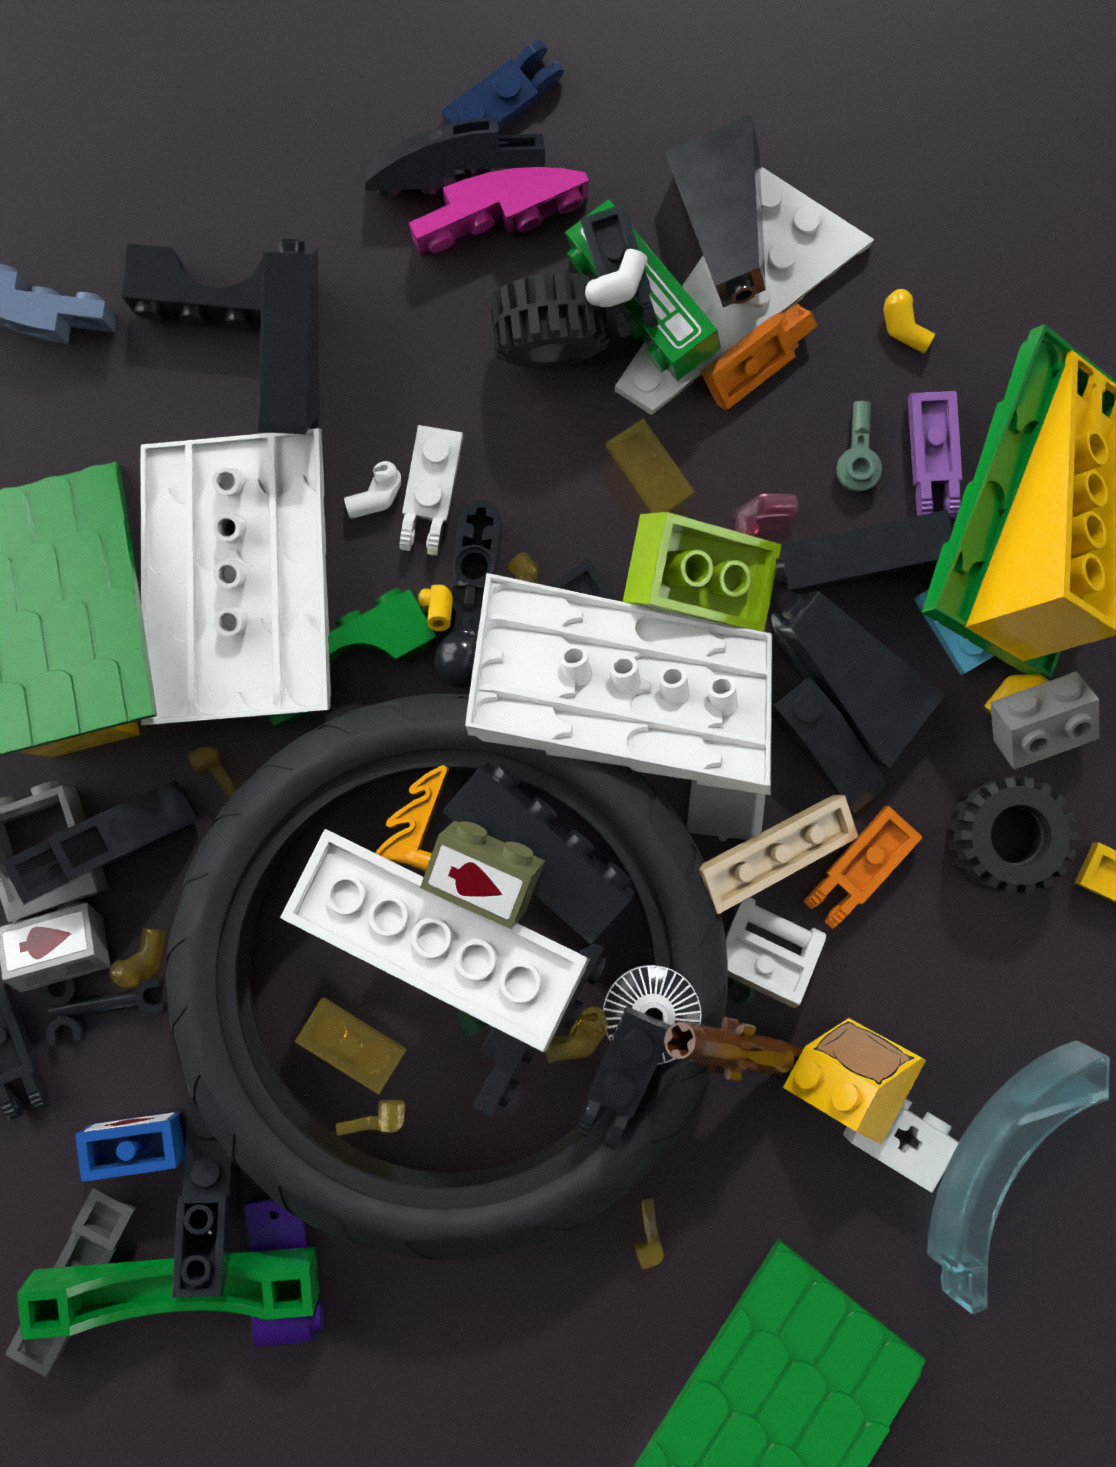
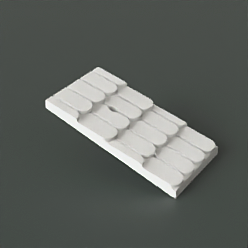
M309 429L305 435L262 433L141 445V609L157 716L141 720V725L330 709L331 683L325 559V490L321 429ZM230 520L235 523L236 527L233 535H229L226 529L227 523Z
M486 573L465 727L468 735L477 736L485 742L546 750L547 755L628 766L636 772L697 780L698 785L771 795L772 634Z

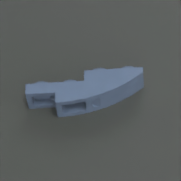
M0 264L1 326L20 334L67 345L71 327L115 333L117 315L104 301L103 297L88 292H78L76 297L62 296L59 292L50 288L31 287L18 273L17 269Z

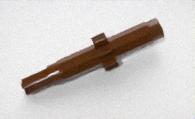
M727 1017L722 1019V1028L691 1022H677L668 1028L664 1038L666 1051L671 1057L692 1063L709 1065L707 1070L709 1073L720 1075L724 1073L726 1080L741 1081L742 1070L766 1074L791 1073L803 1051L800 1047L791 1046L783 1040L755 1035L756 1027L754 1025L744 1023L739 1025L738 1019Z

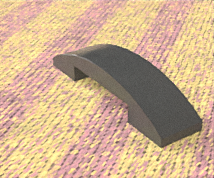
M94 1186L71 1228L73 1232L54 1268L111 1263L137 1207L98 1186ZM19 1327L5 1355L47 1377L71 1336L22 1340L21 1327Z

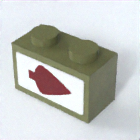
M454 821L439 834L420 888L509 929H513L527 910L545 860L534 856L533 851L523 844L517 842L504 843L487 835V831L478 824L467 821Z

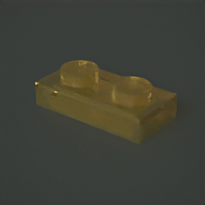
M325 997L319 1001L295 1040L300 1046L377 1094L381 1092L407 1050Z

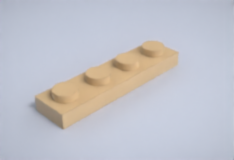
M832 795L703 863L698 871L712 901L715 914L722 913L858 838L845 795Z

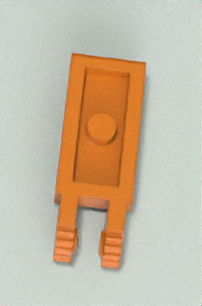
M885 806L858 838L852 842L825 872L827 876L814 887L803 902L810 909H813L820 905L827 897V894L838 885L848 895L830 910L825 920V923L832 929L837 927L858 904L862 905L918 844L922 836L890 806Z

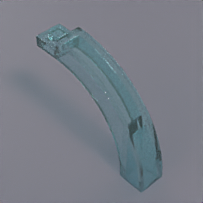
M1078 1040L1059 1046L1038 1057L1009 1079L987 1101L973 1119L946 1167L932 1210L927 1255L942 1266V1291L971 1314L987 1309L988 1256L992 1231L1003 1199L1020 1168L1038 1145L1058 1126L1079 1112L1109 1100L1110 1057Z

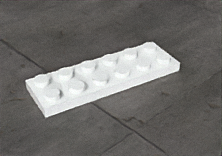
M325 829L280 918L532 1047L546 1052L590 959L518 923L513 929H509L420 888L423 880L422 876Z

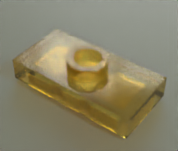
M644 418L606 443L607 450L651 513L669 512L693 496L694 490Z

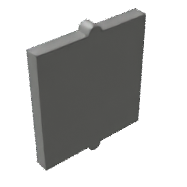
M691 780L686 827L689 833L718 836L719 841L722 842L728 838L749 840L762 833L766 794L698 785L697 780Z

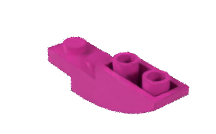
M527 167L494 171L464 179L443 188L445 207L409 222L413 241L419 254L422 255L428 251L431 253L444 251L453 245L455 239L470 232L472 235L486 232L499 219H501L507 234L517 230L520 232L530 231L543 222V218L558 211L561 214H567L579 208L584 203V200L588 198V177L585 172L564 168Z

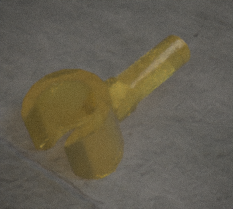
M207 745L189 753L190 762L197 775L211 770L214 778H216L229 797L238 790L225 773L217 748Z
M402 1100L378 1101V1116H368L337 1123V1135L341 1136L369 1129L396 1132L404 1124L405 1103Z
M653 1198L642 1199L644 1229L648 1240L634 1244L642 1269L660 1264L664 1256L656 1229Z

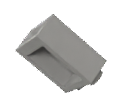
M56 780L31 788L32 796L16 801L15 796L0 798V899L8 922H13L32 914L39 915L56 909L62 904L76 902L110 890L103 868H100L23 905L2 864V861L14 856L4 823L59 804L62 806L68 827L86 820L76 787L60 786Z

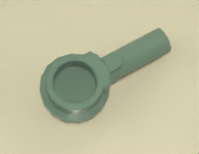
M856 401L853 403L851 449L843 453L836 467L840 483L848 490L855 492L867 491L872 488L880 479L882 472L879 457L869 449L871 402Z

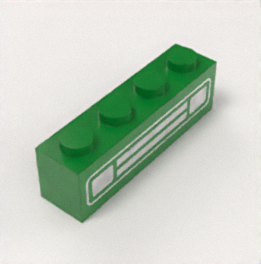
M608 199L587 216L615 206ZM579 221L565 232L571 250L567 252V256L581 275L588 272L592 278L597 279L598 275L581 221ZM632 227L639 251L648 258L645 271L652 291L649 295L659 325L648 328L641 314L639 296L621 303L631 325L630 336L634 340L641 337L649 346L646 353L654 366L661 373L668 370L676 381H679L721 349L718 329Z

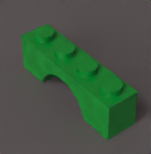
M396 588L376 599L375 602L378 606L370 611L361 614L359 610H356L336 621L335 624L338 628L331 631L328 636L329 664L331 665L341 655L357 649H374L384 652L401 664L439 643V640L434 631L428 627L427 619L411 590L408 589L401 592L399 588ZM313 711L272 714L268 716L275 727L283 729Z

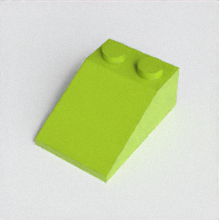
M669 512L640 514L623 602L764 632L777 570L776 558L780 556L782 544Z

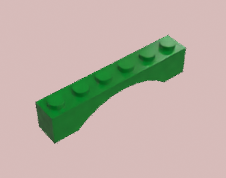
M316 1247L231 1253L223 1297L172 1298L174 1258L35 1269L17 1292L22 1340L72 1336L94 1327L124 1319L175 1311H226L250 1315L263 1320L313 1316L320 1293Z

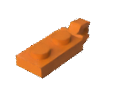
M796 304L784 313L779 312L773 315L702 369L700 372L716 404L724 410L731 408L796 357L794 350L798 347L797 342L817 327L812 312Z

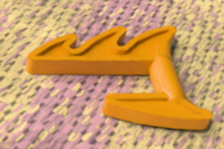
M441 765L422 776L410 786V793L416 795L426 792V794L413 800L387 820L386 825L389 828L405 823H410V826L386 840L375 852L376 854L394 863L409 865L426 872L432 853L421 850V846L447 779L448 767Z

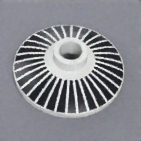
M658 965L640 966L624 973L609 989L603 1005V1023L610 1041L626 1006L645 1013L650 1008H658L662 1012L661 1021L670 1025L677 1022L701 1024L700 1002L691 984L676 971ZM665 1048L658 1064L670 1062L675 1058L671 1057Z

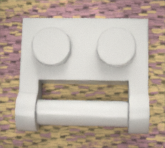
M749 897L736 905L725 933L728 960L727 976L790 1007L796 1008L802 1001L824 945L826 933L815 928L809 931L755 905L756 900ZM750 922L802 947L801 956L745 930L747 923Z

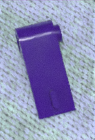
M273 1199L246 1201L245 1213L250 1252L308 1247L305 1222L279 1206ZM317 1301L313 1316L269 1320L251 1316L252 1336L255 1347L261 1348L313 1342L315 1331L323 1330V1308L321 1301Z

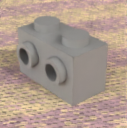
M1077 671L991 702L993 741L1013 769L1100 739L1099 699Z

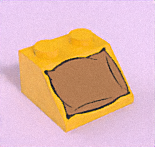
M848 1018L804 1047L783 1088L852 1130L882 1144L926 1060Z

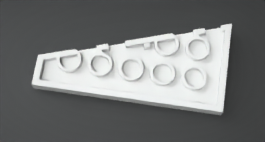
M762 167L760 173L766 290L756 294L748 302L731 304L723 308L704 256H702L682 287L718 329L721 349L679 381H676L668 370L661 373L654 366L646 353L649 346L644 342L615 385L614 391L649 414H654L694 383V380L702 375L700 372L702 369L768 318L779 312L784 313L804 298L805 294L823 280L830 278L849 260L869 248L874 239Z

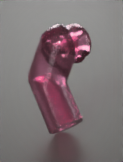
M759 494L735 510L732 516V522H735V531L754 536L760 530L759 519L767 516H795L798 510L797 497L794 494Z

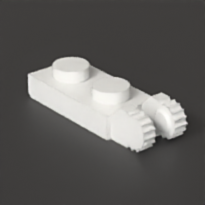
M418 425L402 511L404 519L399 543L401 550L410 551L415 541L417 519L432 521L426 542L427 554L438 556L444 523L448 524L463 442L462 432Z

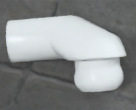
M626 250L619 271L600 276L587 284L585 289L587 301L591 305L605 308L631 300L637 291L648 260L647 256L638 250Z
M383 461L375 465L373 468L374 478L368 491L344 497L350 519L384 511L392 505L401 486V474L393 463Z

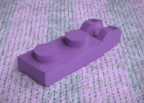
M956 391L911 393L908 396L913 486L917 485L915 494L917 516L932 513L931 485L944 484L943 509L948 510L950 518H957L961 503L959 482L962 480Z

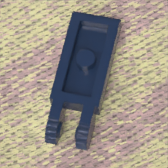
M542 40L535 41L521 50L514 60L512 58L442 109V118L447 124L471 119L498 117V128L500 130L539 101V96L552 85H555L562 78L565 70L558 61L552 62L540 70L530 82L524 73L534 67L535 64H538L545 57L548 50Z

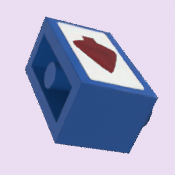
M183 1111L94 1123L75 1134L81 1182L175 1169L185 1161L186 1131Z

